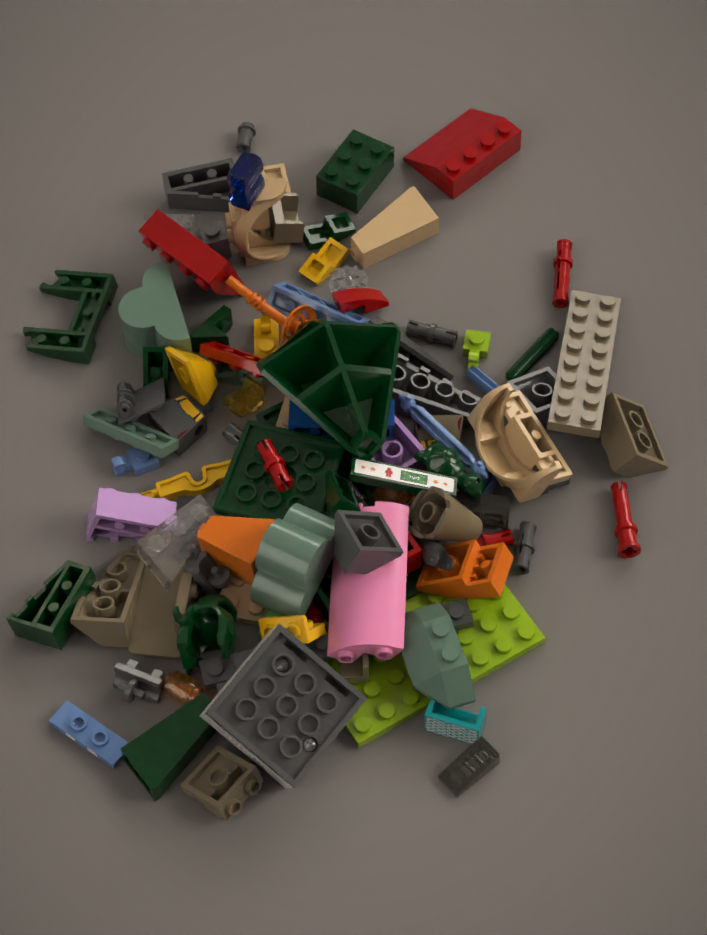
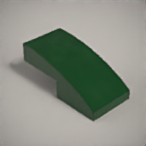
M347 212L327 215L324 217L323 223L304 226L303 241L310 251L322 248L330 237L338 242L355 233L356 228Z

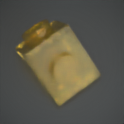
M247 376L243 380L241 389L225 396L222 405L232 411L233 414L243 418L261 409L266 388L250 376Z

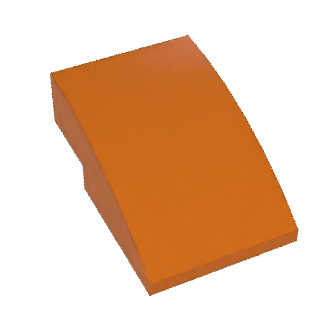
M476 539L443 545L448 555L453 559L452 569L447 572L443 568L429 566L424 563L416 584L418 591L443 597L460 599L501 597L514 557L504 542L480 546Z

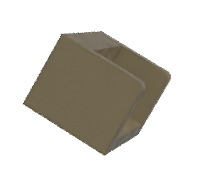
M284 193L283 197L269 208L273 243H302L304 221H299L298 193Z

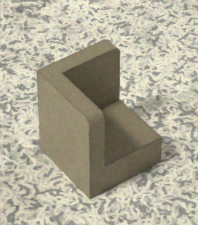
M368 653L362 654L353 663L340 662L341 676L349 683L369 682Z

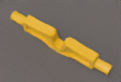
M232 459L203 466L201 469L202 480L199 482L194 481L190 473L183 472L169 479L156 482L155 489L141 492V495L172 500L185 495L201 496L214 490L217 485L223 483Z

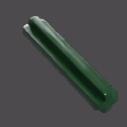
M548 328L506 372L505 378L510 381L525 375L559 339V332L553 328Z

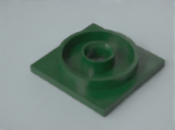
M247 419L213 505V513L230 517L280 518L283 520L287 511L295 503H299L324 514L327 506L325 473L331 470L339 474L347 449L336 440ZM265 439L272 440L278 455L283 457L285 461L284 467L294 479V485L286 491L279 492L277 489H270L269 487L272 476L266 472L264 468L265 462L256 448L257 444L262 441L267 450L264 442Z

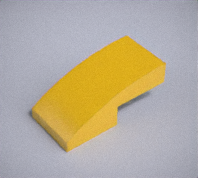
M330 237L317 254L312 253L298 272L316 285H319L345 261L350 254V250Z

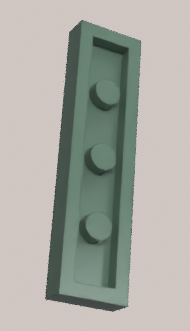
M98 407L83 415V425L93 428L94 431L107 434L115 440L128 443L136 449L149 452L155 457L163 458L179 449L178 439L136 421L126 422L119 426L118 414L105 408Z

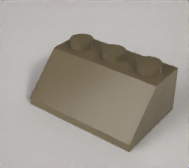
M614 392L606 396L600 437L601 445L608 455L609 466L616 474L632 478L666 470L669 466L645 406Z

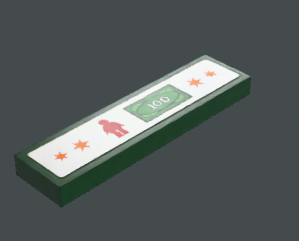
M354 456L352 458L349 481L415 495L422 490L427 491L431 489L430 486L442 488L453 498H456L457 477Z

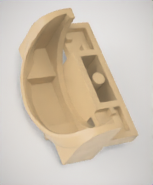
M263 162L253 163V173L249 174L250 180L235 182V192L231 193L232 202H228L229 213H225L226 226L229 228L227 229L228 243L234 244L235 253L239 252L240 257H245L246 267L280 261L288 255L291 248V243H273V238L269 231V208L283 197L287 187L286 177L266 180Z
M507 383L487 393L478 402L467 419L475 431L476 447L482 462L496 478L500 486L509 487L518 502L521 503L540 497L549 485L569 480L573 473L521 391L513 392L514 389L511 384ZM504 415L508 420L506 426L504 425Z

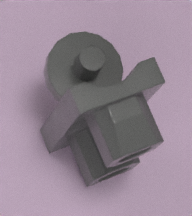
M203 551L200 552L198 559H188L183 569V572L191 573L193 578H195V584H198V591L207 595L213 593L220 594L222 587L227 588L232 578L231 571L227 567L218 566L210 554Z
M129 659L125 664L118 662L115 665L113 687L124 692L125 702L132 703L137 697L155 704L159 703L164 684L165 673L163 671L153 669L149 674L142 672L140 663Z

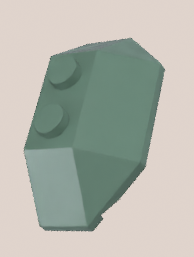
M439 602L413 610L405 622L404 650L400 652L413 688L449 710L476 702L468 662L448 612Z

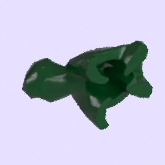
M436 440L431 442L425 450L414 454V459L426 465L428 472L457 477V488L461 494L470 496L473 499L481 497L484 488V481L481 475L466 473L463 462L455 450L442 445L440 441Z

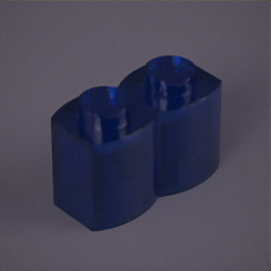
M243 151L227 175V183L231 188L229 191L231 204L246 211L251 209L265 187V181L261 174L263 172V162L254 153Z

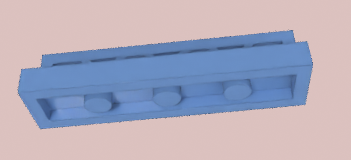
M287 282L273 285L267 304L286 317L298 306L308 305L315 310L317 320L326 318L327 321L368 323L370 320L350 310L341 313L335 303ZM302 311L301 314H303V315L306 317V320H307L308 317H307L306 312H305V311Z

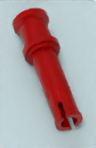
M617 481L610 486L617 522L614 529L615 537L618 538L619 543L617 553L622 558H633L641 553V546L637 543L636 538L638 528L632 522L627 483L621 481V489L619 490Z

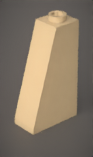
M413 186L351 237V257L355 262L358 261L363 269L439 234V217Z

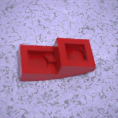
M351 288L332 293L333 301L341 313L360 306L366 313L389 306L388 300L377 289Z

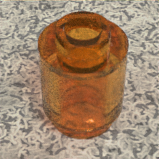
M176 670L174 673L169 672L162 683L164 687L163 693L183 706L203 692L205 693L201 683L179 670Z

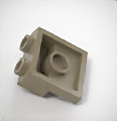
M218 745L180 786L186 794L202 802L207 811L227 821L230 816H237L241 812L243 802L250 795L258 794L264 780L256 766Z

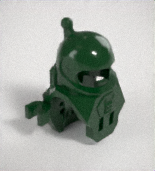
M217 593L197 598L195 604L188 606L187 613L185 614L180 613L179 606L174 607V620L180 624L179 634L177 635V648L180 651L183 668L186 669L187 675H191L194 667L200 669L199 661L204 660L200 655L204 652L222 650L221 659H229L230 655L235 652L236 630L234 623L237 618V609L229 598Z

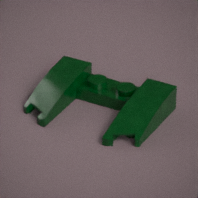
M56 270L54 272L59 279L53 285L43 282L39 287L40 291L79 301L68 330L24 327L23 333L25 337H31L32 344H26V348L30 352L50 358L90 364L97 345L94 337L106 305H112L118 288L117 282L113 274Z

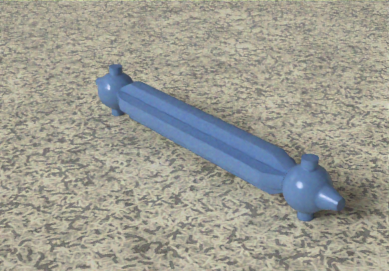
M398 395L401 408L405 412H410L411 417L434 439L440 441L442 445L455 450L458 456H460L463 465L471 468V473L479 474L485 479L489 478L484 463L477 461L475 455L423 407L416 405L415 399L411 395Z

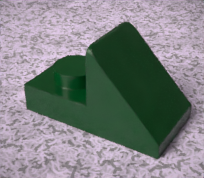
M223 305L189 335L193 352H199L201 344L213 341L229 346V337L225 333L233 325L231 309Z
M143 347V387L164 378L165 398H170V372L174 370L164 349L166 347Z

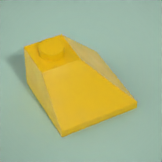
M171 346L164 348L182 391L203 406L207 404L218 385L215 376L217 370L210 360L207 361L199 355Z

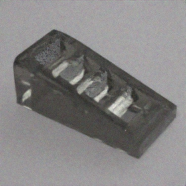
M481 736L438 775V778L456 797H459L499 764L500 755ZM473 759L479 767L476 768L469 760ZM462 766L471 774L469 777L460 769ZM453 773L463 781L460 785L451 776Z

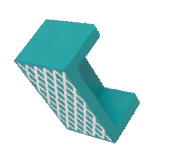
M430 699L424 715V731L478 746L486 723L487 708L481 706L479 714L457 708L449 710L442 706V704Z

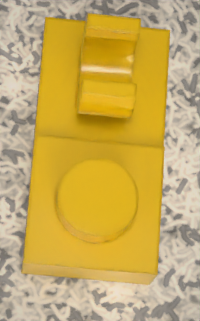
M260 314L261 319H254V355L264 358L280 347L279 323L266 314Z

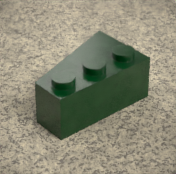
M67 560L43 583L44 587L34 597L30 595L25 600L26 604L16 614L11 613L6 618L15 636L62 650L75 628L71 624L70 619L77 601L82 596L86 597L92 591L91 586L93 583L98 581L92 568Z

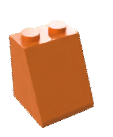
M211 515L208 521L200 526L196 537L201 551L208 552L218 566L227 567L231 571L232 576L252 586L258 571L255 561L259 545L265 532L276 519Z

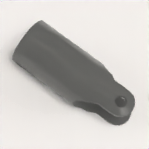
M413 533L411 534L422 550V561L425 564L443 568L447 572L452 569L453 559L436 540H423L414 536Z

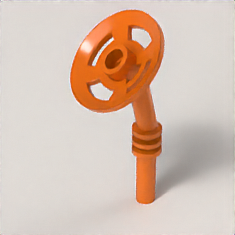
M232 275L225 281L227 285L247 300V304L251 303L252 308L256 307V311H262L283 326L280 336L281 345L286 342L285 339L289 340L301 326L300 323L317 320L315 310L308 305L298 306L286 317L267 304L265 298L261 299V295L257 296L256 291L252 292ZM302 311H305V312H306L307 317H308L307 320H306V317H305L303 314H301Z

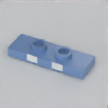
M68 700L50 718L49 723L51 726L111 768L115 769L123 760L120 748L128 744V742Z

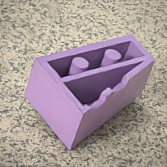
M99 488L88 514L85 541H94V536L110 537V541H119V537H135V542H169L175 530L177 502L169 501L166 498L147 497L139 493L120 492L113 488Z

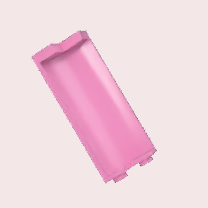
M375 501V506L363 507L362 503H358L360 510L363 512H379L382 514L401 546L403 554L368 574L344 573L335 555L333 556L327 646L328 657L335 658L341 663H353L362 654L368 653L381 660H390L404 650L409 506L393 502Z

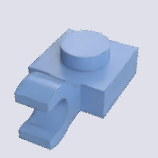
M132 448L126 450L127 457L116 456L111 459L115 476H121L132 470L135 476L160 468L158 458L142 449Z

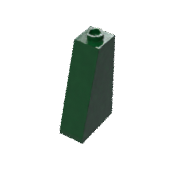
M204 692L120 748L123 761L155 802L162 797L217 731L200 717V714L213 700H210Z

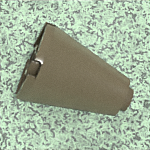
M430 486L431 489L427 491L422 490L417 494L409 510V517L412 518V526L409 525V528L414 536L423 540L455 542L477 540L483 527L481 519L445 490Z

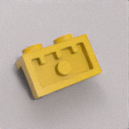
M305 615L262 617L258 620L262 639L272 628L279 624L303 644L310 643L326 634L324 623H313V620H307Z

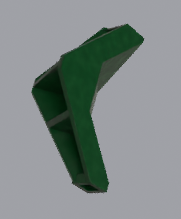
M324 318L300 323V328L275 352L257 362V368L265 378L350 453L371 460L386 440L401 338L400 329L393 322L383 324L327 321Z

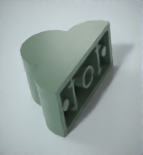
M159 262L151 266L144 273L142 287L126 293L118 305L124 344L132 354L143 357V347L171 346L192 353L190 336L167 262Z
M295 503L287 511L283 520L278 518L273 521L265 532L257 551L255 565L258 571L251 587V601L282 616L305 615L334 556L335 519Z

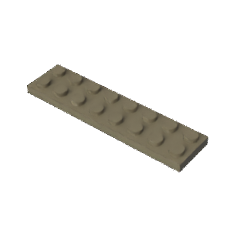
M572 290L547 430L599 438L621 298Z

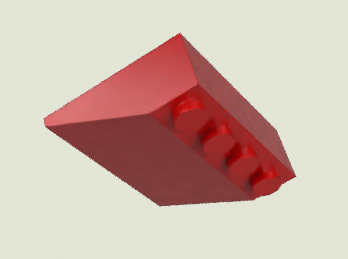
M470 108L406 155L404 161L454 200L521 149L522 130L505 117Z
M159 209L138 230L144 238L142 243L151 251L158 250L160 257L170 265L174 262L178 265L177 269L187 278L190 275L196 279L195 283L206 291L209 288L215 294L240 295L225 283L226 279L232 275L243 284L230 262Z

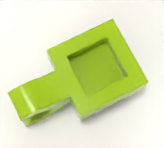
M466 329L462 355H468L467 369L473 365L478 367L480 357H488L491 332Z

